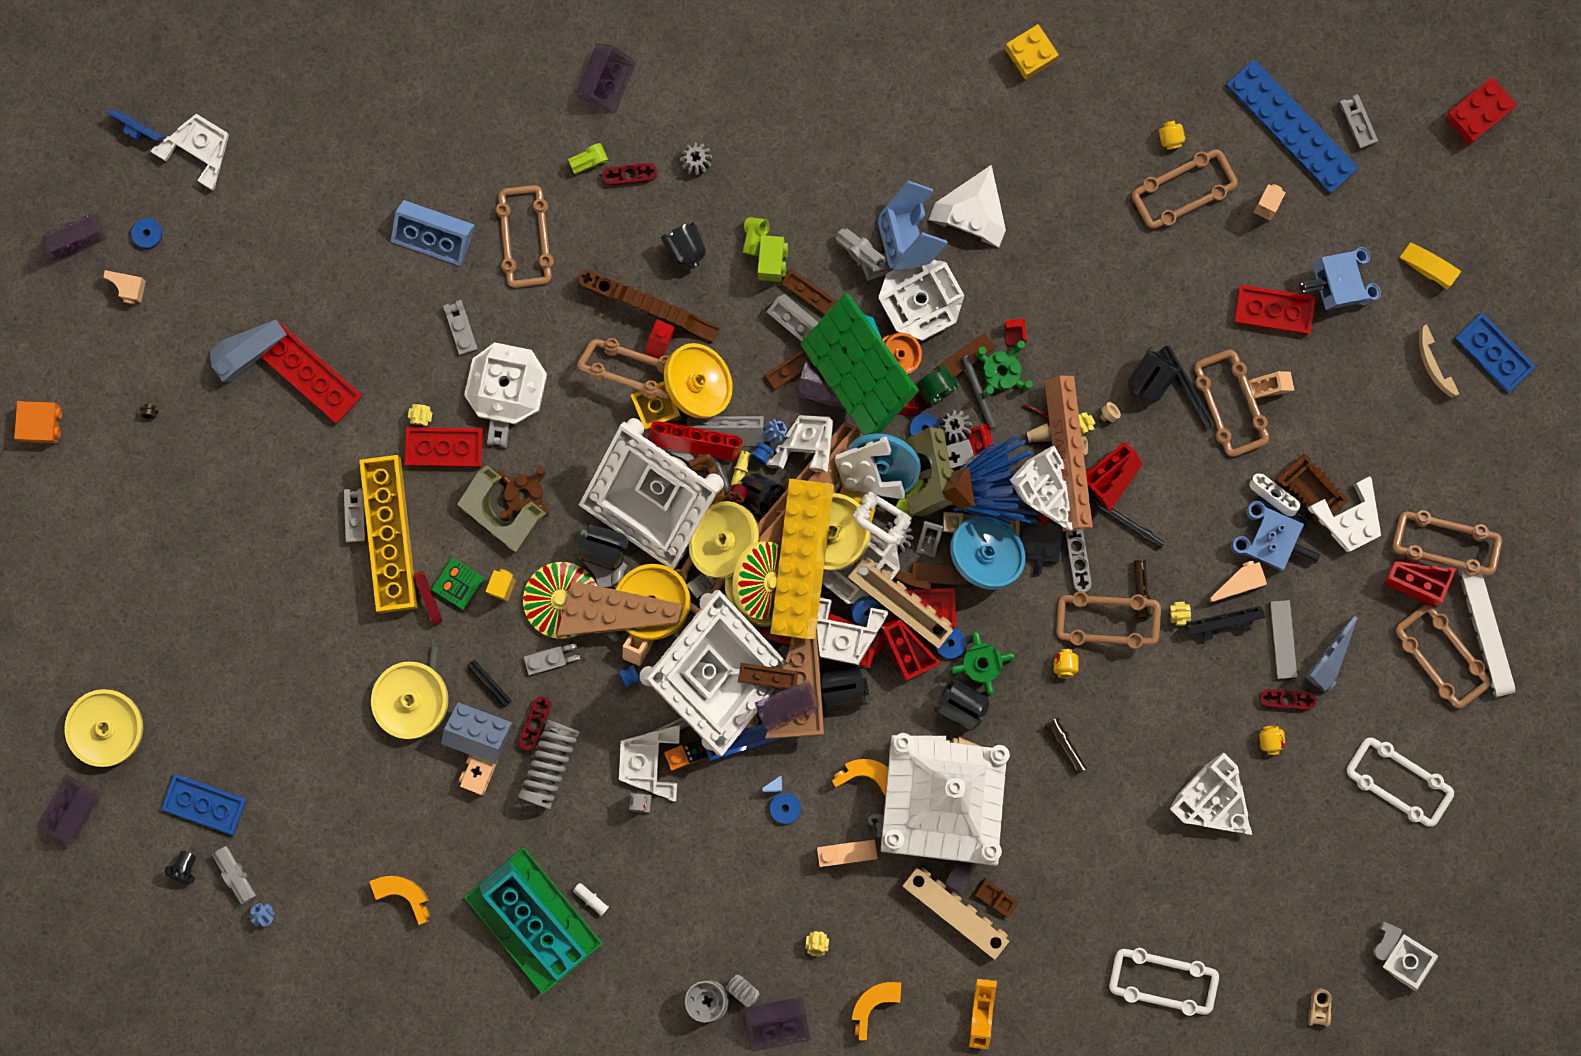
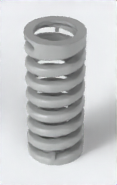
M547 720L545 730L548 731H544L542 737L550 742L540 741L538 743V746L547 752L536 751L534 754L544 762L536 760L531 762V766L541 772L533 770L527 772L530 778L538 782L531 780L523 782L524 786L535 792L522 788L518 797L551 809L552 803L548 801H554L555 797L547 791H558V786L551 781L560 782L562 780V777L554 771L564 772L566 770L565 766L557 761L569 762V757L562 752L571 753L573 747L565 742L575 743L577 741L576 737H578L580 732Z

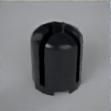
M1149 347L1128 379V386L1132 393L1137 396L1157 366H1159L1161 369L1141 398L1146 402L1155 403L1161 399L1181 370V366L1178 369L1173 364V358L1162 351L1159 353L1150 351L1152 347Z
M757 473L745 475L740 481L754 492L747 489L748 494L741 506L763 518L773 506L771 502L775 504L787 488Z
M587 522L588 528H583L577 543L580 548L579 555L575 554V558L609 570H617L625 560L623 556L627 555V537L622 533Z
M856 667L823 673L820 676L821 691L856 686V688L821 694L822 705L828 710L868 705L869 703L866 702L865 695H869L867 678H863L861 670L864 668Z
M952 677L951 681H953V684H947L938 703L940 707L939 709L935 707L934 711L967 730H973L982 722V716L985 717L989 709V699Z

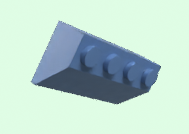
M403 200L395 213L391 242L462 266L472 239L474 224Z

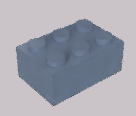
M457 703L444 728L441 744L496 764L509 738L512 722Z

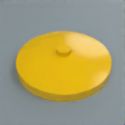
M692 343L681 346L668 357L664 368V382L671 400L681 411L694 418L706 419L719 414L727 407L732 396V379L727 365L715 351L707 346Z
M659 564L639 566L628 572L616 587V590L680 603L684 606L679 624L625 629L634 637L644 640L665 638L676 632L688 616L691 604L688 587L683 578L675 570Z

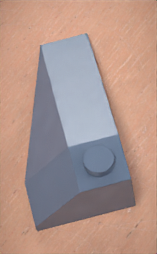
M273 320L226 338L210 351L212 368L222 382L233 381L287 336L278 321Z
M1355 616L1348 621L1305 676V679L1322 692H1325L1327 689L1330 691L1337 683L1335 678L1338 676L1357 621Z

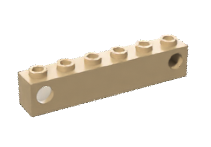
M861 557L848 572V578L939 649L953 632L950 626L952 623L945 617L940 619L935 615L937 611L930 605L925 607L921 604L922 599L916 594L912 593L910 595L906 592V587L901 582L897 581L895 583L890 579L891 575L884 569L878 570L875 567L876 563L869 557L866 559ZM863 565L869 569L866 575L858 573ZM934 625H941L944 628L943 632L935 634L933 632Z
M923 867L920 870L916 868L903 887L995 960L1009 943V940L1006 939L1008 935L1000 928L997 931L992 928L991 925L993 923L985 916L982 919L977 916V910L970 904L967 906L963 905L960 902L962 898L956 893H948L945 890L947 886L937 879L934 882L929 878L931 873ZM915 876L924 878V885L922 887L914 886L913 879ZM993 937L1001 939L1002 943L997 949L992 948L990 945V940Z

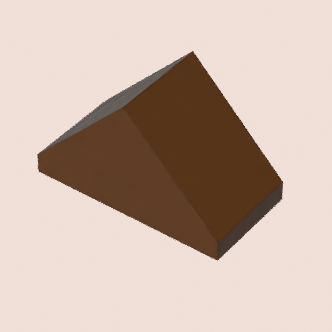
M969 467L954 471L942 491L959 510L975 506Z

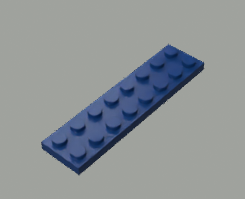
M1255 59L1226 84L1236 97L1330 194L1359 168Z

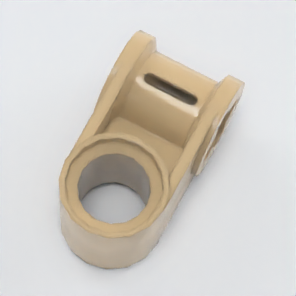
M1317 988L1312 992L1308 1023L1311 1026L1313 1024L1330 1026L1332 998L1325 989ZM1319 993H1325L1326 1000L1322 1003L1317 1001Z

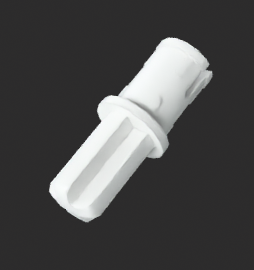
M579 883L574 888L573 892L586 902L585 905H589L600 916L609 908V906L596 897V893L593 894L583 884Z

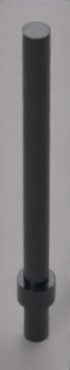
M1088 493L1091 504L1141 535V538L1145 541L1149 540L1159 548H1162L1165 542L1153 535L1151 530L1148 528L1144 529L1113 508L1109 511L1092 494Z

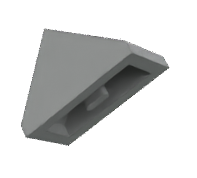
M925 521L916 553L935 558L943 526Z

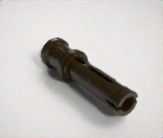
M1134 560L1136 595L1139 594L1145 599H1151L1148 596L1146 560ZM1145 607L1140 611L1136 610V619L1152 618L1150 607Z
M1058 717L1044 727L1048 728L1054 738V743L1059 744L1076 774H1079L1086 770L1087 766L1069 740V733L1064 730Z

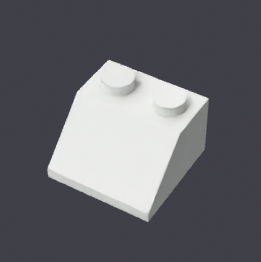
M1403 935L1383 968L1400 982L1417 992L1438 959V955L1408 936Z

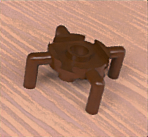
M710 454L689 460L691 470L695 473L704 470L706 477L712 473L718 475ZM723 488L715 496L711 505L725 499L726 495Z
M542 466L537 467V473L534 477L519 475L510 479L503 471L498 470L496 472L502 477L501 481L507 485L504 497L509 507L506 511L500 512V517L503 520H508L514 512L520 513L522 508L531 501L546 513L545 516L550 514L548 508L541 504L543 490L539 482L546 475V471ZM522 489L529 491V497L525 500L519 498V492Z

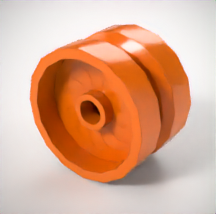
M903 332L882 337L883 342L907 374L912 373L918 368L921 362L922 351L915 337Z

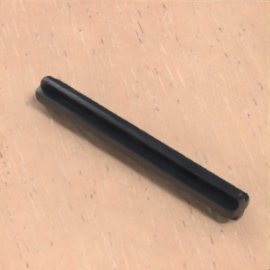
M1169 345L1163 347L1160 351L1173 358V364L1179 369L1181 365ZM1181 366V370L1175 378L1203 427L1208 431L1214 428L1215 423Z

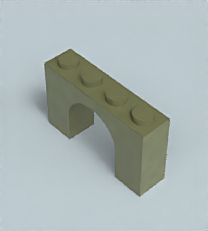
M929 427L903 440L913 448L919 460L928 457L932 468L928 485L923 490L908 496L911 515L925 517L953 504L942 492L952 475L943 429Z
M487 465L478 471L457 505L465 513L476 519L478 524L487 528L494 537L504 542L509 549L517 552L527 543L546 513L531 501L522 508L514 521H505L499 518L491 507L490 498L502 477Z

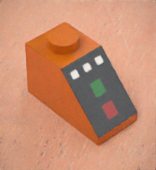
M702 739L664 752L671 771L708 757L706 749L702 745Z

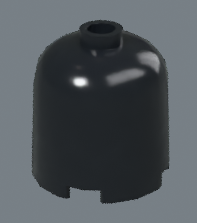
M692 222L690 225L689 223L673 229L672 234H664L660 237L676 267H688L689 270L700 266L699 262L705 257L706 250L695 222Z

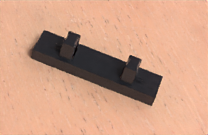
M1257 606L1186 622L1185 627L1189 635L1203 632L1205 640L1213 639L1212 630L1240 624L1243 632L1250 631V621L1263 619L1265 614L1264 610Z

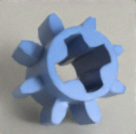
M772 419L764 425L765 430L763 434L766 440L774 441L777 444L787 437L785 435L787 428L782 421L776 422L775 419Z
M261 903L254 905L249 916L252 919L251 922L256 927L259 925L262 927L268 926L274 918L273 908L268 903L264 906Z

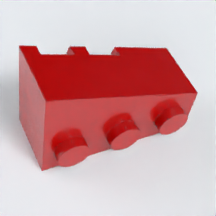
M1123 442L1086 473L1088 491L1109 511L1114 507L1143 465L1137 452L1126 442Z
M1395 561L1389 568L1383 584L1437 608L1444 600L1456 568L1447 569L1439 568L1438 566L1430 567Z
M895 617L882 624L880 630L897 668L905 680H909L941 664L900 619Z

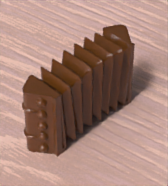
M1303 453L1301 457L1295 459L1292 465L1285 471H1282L1276 478V481L1282 489L1288 488L1287 493L1292 492V496L1297 495V500L1301 499L1300 505H1304V509H1307L1306 513H1311L1308 510L1309 506L1325 499L1332 515L1342 509L1348 502V499L1343 493H1338L1339 488L1334 489L1335 483H1330L1331 477H1325L1326 472H1320L1321 467L1315 468V463L1310 464L1311 459ZM1311 513V521L1321 527L1322 524L1318 521L1319 518L1314 513Z

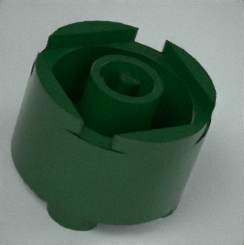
M945 364L940 366L937 372L933 370L919 380L918 384H915L919 390L918 394L926 405H936L943 400L942 395L946 396L958 389L957 381Z

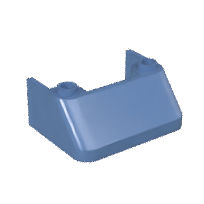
M909 180L883 209L878 218V226L888 265L891 269L897 271L930 264L948 244L946 240L923 232L919 234L917 224L925 216L923 203L933 193V189Z

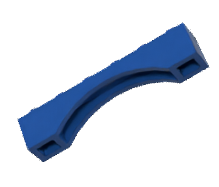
M770 722L743 730L723 756H718L713 750L706 749L709 761L712 762L781 738L766 739Z

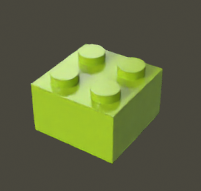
M761 235L758 264L759 280L781 282L782 277H786V262L783 261L784 258L788 257V243H785L784 237Z

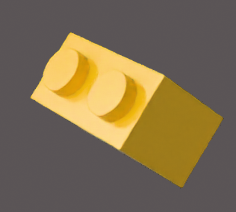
M500 569L499 572L494 570L486 592L491 596L508 602L516 583L513 574L503 569Z

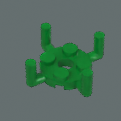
M1019 341L1010 353L998 351L988 357L985 355V347H980L975 352V357L984 363L982 371L987 386L982 392L983 397H989L994 392V389L1006 390L1015 385L1025 392L1033 386L1032 381L1028 380L1024 383L1019 379L1022 367L1015 357L1025 347L1023 341ZM997 367H1004L1006 375L1000 376L997 373Z
M974 631L971 635L974 646L967 651L963 664L953 666L950 673L956 675L957 673L966 672L973 681L984 683L985 694L992 696L994 690L991 681L999 675L1002 669V662L1013 661L1015 654L1007 653L1000 655L999 651L994 647L982 644L979 632ZM980 658H986L989 663L988 667L985 669L979 668L977 661Z

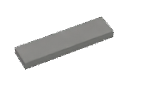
M1290 600L1270 602L1277 679L1296 678L1297 669Z

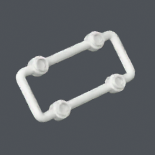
M868 492L861 500L863 506L861 505L853 513L856 522L890 544H900L904 538L903 529L907 530L911 524V517L874 493ZM876 505H879L895 515L894 523L896 526L886 533L868 521L871 512L870 508L874 509Z
M1366 738L1347 766L1348 776L1357 782V786L1361 790L1372 791L1407 813V817L1411 822H1421L1428 827H1433L1439 822L1454 797L1453 789L1444 783L1441 775H1431L1395 752L1393 745L1388 742L1381 743L1374 738ZM1370 745L1376 748L1378 754L1383 758L1390 757L1427 780V784L1431 789H1441L1446 793L1431 819L1423 815L1421 808L1410 807L1375 785L1369 775L1361 776L1354 771Z
M1136 948L1134 950L1120 949L1115 955L1109 988L1113 994L1123 996L1128 1002L1140 1000L1182 1010L1188 1016L1195 1013L1207 1015L1213 1010L1219 974L1215 969L1205 967L1200 961L1187 963L1147 954L1143 948ZM1123 957L1132 958L1138 964L1147 961L1186 970L1195 977H1200L1203 974L1211 976L1206 1006H1198L1193 1000L1180 1002L1141 993L1135 987H1127L1126 989L1117 987Z

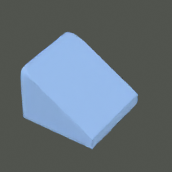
M782 776L763 787V792H782Z

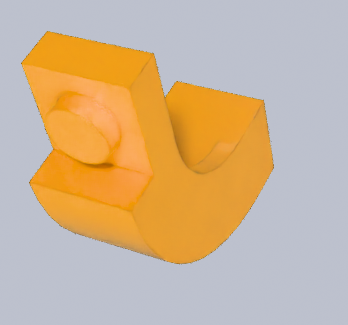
M858 759L845 764L848 772L845 773L842 770L833 775L835 779L832 782L835 787L857 776L870 777L878 783L883 794L886 795L888 767L875 760Z
M385 876L370 881L376 900L394 894L401 895L410 902L419 925L429 922L427 919L430 917L429 911L426 906L423 907L422 903L429 900L422 888L416 883L399 876Z
M977 979L969 1047L989 1049L997 981Z
M883 982L874 985L866 990L858 999L853 1010L852 1020H860V1024L856 1023L855 1035L859 1036V1040H867L868 1016L876 1005L883 1002L900 1003L901 982Z

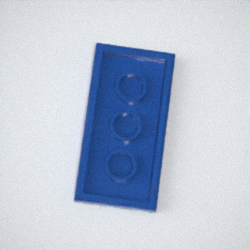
M1483 313L1477 316L1454 338L1507 393L1511 392L1536 368Z
M174 773L161 810L234 836L247 799Z

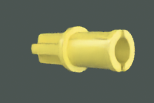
M740 451L737 464L733 468L735 471L730 484L731 487L734 484H743L740 480L748 473L747 467L751 453Z

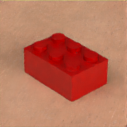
M1491 77L1451 110L1445 119L1471 146L1511 113L1517 104L1497 81Z

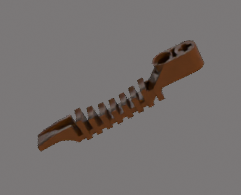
M583 270L578 276L577 282L581 288L601 297L621 301V304L624 305L628 303L632 308L637 307L641 312H648V315H656V318L660 320L663 318L666 323L672 322L674 327L678 328V326H681L683 331L712 343L720 327L699 318L691 312H686L683 308L679 309L676 305H670L668 302L661 301L657 297L654 298L648 293H642L639 289L635 290L632 286H625L622 282L613 281L591 270ZM586 275H588L590 281H588L586 284L583 282L584 279L581 277H585ZM606 283L609 286V290L601 291L599 284Z

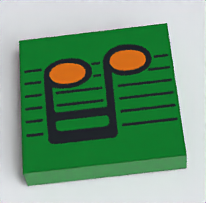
M452 558L431 590L462 610H465L485 578Z

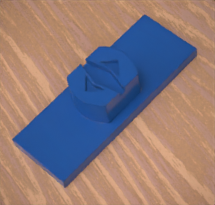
M118 110L108 111L110 115L126 123L123 132L130 134L131 137L140 140L144 133L154 140L164 139V136Z

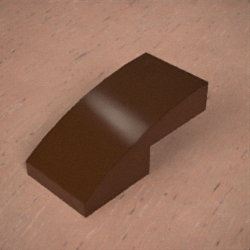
M898 572L894 577L910 587L931 590V581L912 580V573Z
M986 878L983 879L974 895L1006 917L1011 915L1019 901Z

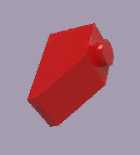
M656 320L644 354L657 359L665 356L675 334V327Z

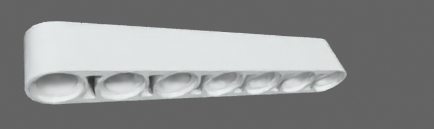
M1458 569V574L1462 578L1460 581L1464 595H1467L1468 609L1473 616L1471 617L1475 632L1477 631L1479 647L1480 650H1483L1484 664L1489 671L1487 674L1491 681L1490 685L1491 688H1494L1493 695L1497 698L1515 693L1514 681L1483 575L1478 573L1476 576H1468L1463 569Z

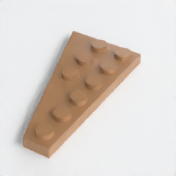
M572 581L557 636L565 637V635H583L584 633L593 632L603 633L630 628L640 629L649 626L677 625L680 622L684 606L680 603Z
M816 628L815 639L791 638L784 669L798 671L796 691L778 689L766 739L824 735Z

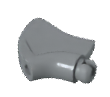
M584 561L594 574L597 586L604 588L614 587V590H616L625 570L628 568L624 562L617 570H609Z

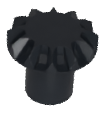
M180 851L173 867L167 866L165 868L166 876L181 883H193L195 877L191 874V869L197 857L192 853Z

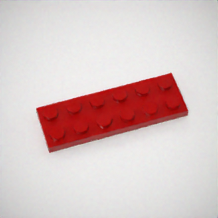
M278 321L287 336L264 354L262 358L338 424L363 396Z

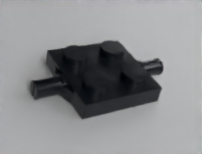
M1036 520V522L1031 521V523L1024 522L1022 544L1025 550V559L1035 562V574H1042L1043 563H1059L1063 529L1058 523L1049 522L1043 525L1040 520Z

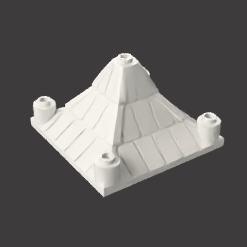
M632 418L620 425L579 506L615 531L624 534L628 540L665 566L674 569L679 560L686 554L691 538L715 496L723 488L724 481L719 475L713 473L709 474L705 479L698 476L681 459L670 456L642 436L644 432L643 424L638 419Z
M715 590L713 593H706L701 597V610L654 667H644L639 677L642 684L653 687L702 737L704 748L713 750L718 756H723L776 689L738 683L740 663L784 669L786 662L721 591Z
M900 733L897 736L892 735L881 852L997 866L998 859L1002 853L999 843L1006 762L1010 756L1008 749L1002 745L990 748L915 739L906 733Z

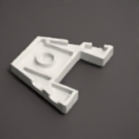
M195 114L180 126L174 134L165 138L164 142L159 146H155L151 152L167 162L176 146H179L208 165L197 181L213 191L229 134L198 114Z
M800 415L786 434L787 439L783 445H778L775 450L777 452L772 460L769 458L766 465L769 468L783 469L790 452L815 453L809 468L814 472H827L833 420L829 417Z
M882 437L880 441L875 443H866V446L858 449L856 447L836 455L835 462L844 489L864 493L872 492L875 495L904 499L905 492L902 482H882L873 457L890 455L891 448L887 437Z
M1371 477L1353 484L1361 503L1333 517L1325 499L1308 507V510L1319 518L1318 521L1332 532L1331 535L1346 552H1350L1381 536Z
M820 598L817 620L820 658L859 665L889 612L871 608L867 627L828 620L832 601Z
M680 725L621 740L619 780L653 792L656 795L666 797L671 801H676L677 783L657 782L659 742L679 744Z

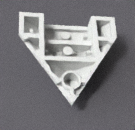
M992 165L937 201L928 221L944 227L950 225L982 238V242L999 248L1006 229Z
M1051 446L1029 459L1010 481L1018 496L1026 504L1071 531L1073 528L1072 522L1068 521L1070 507L1066 481H1063L1061 471L1064 469V463L1055 446Z
M1221 753L1207 763L1178 793L1170 810L1183 823L1252 835L1244 793L1240 784L1238 766L1225 753Z

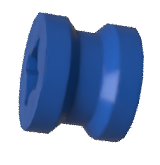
M758 442L756 450L751 452L750 457L757 463L765 466L768 463V458L774 454V451L766 444Z
M634 665L629 666L627 670L622 669L619 671L626 688L631 687L633 683L638 684L641 682Z

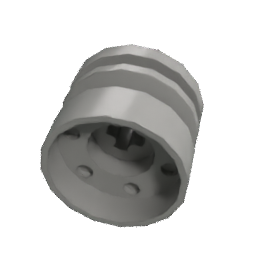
M711 980L695 983L687 991L685 997V1007L689 1015L696 1021L704 1023L716 1021L723 1017L730 1003L729 994L725 987ZM706 996H708V998L713 999V1001L710 1003L711 1006H709V1004H704Z

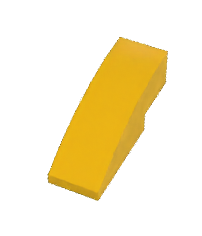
M1411 242L1399 257L1428 279H1433L1447 290L1461 273L1459 269L1442 258Z

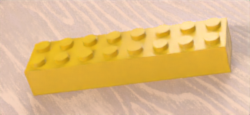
M398 455L359 460L376 612L388 613L418 609L401 458Z
M789 479L771 634L815 639L834 484Z

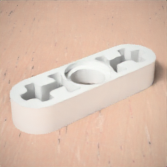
M1255 474L1250 481V487L1253 491L1283 514L1294 516L1300 508V503L1297 499L1265 475ZM1271 492L1276 493L1279 498L1272 496Z

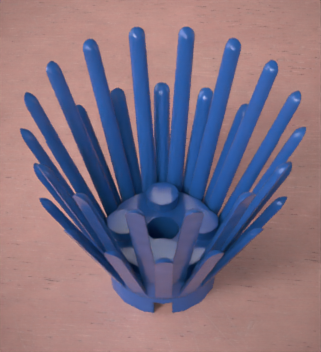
M1019 435L1012 436L1004 443H999L994 446V441L961 469L969 467L975 506L963 510L958 508L953 510L956 512L966 511L1009 525L1012 524L1003 519L1029 523L1031 521L1036 522L1034 518L1025 517L1017 513L1039 515L1040 512L1018 508L1016 503L1025 502L1018 497V494L1013 493L1015 490L1013 485L1003 486L1012 484L1010 479L1007 478L1013 477L1018 471L1009 472L1005 470L1010 469L1013 466L1012 463L1032 454L1031 451H1026L1008 459L1006 454L1024 445L1025 440L1009 447L1010 444L1017 440Z

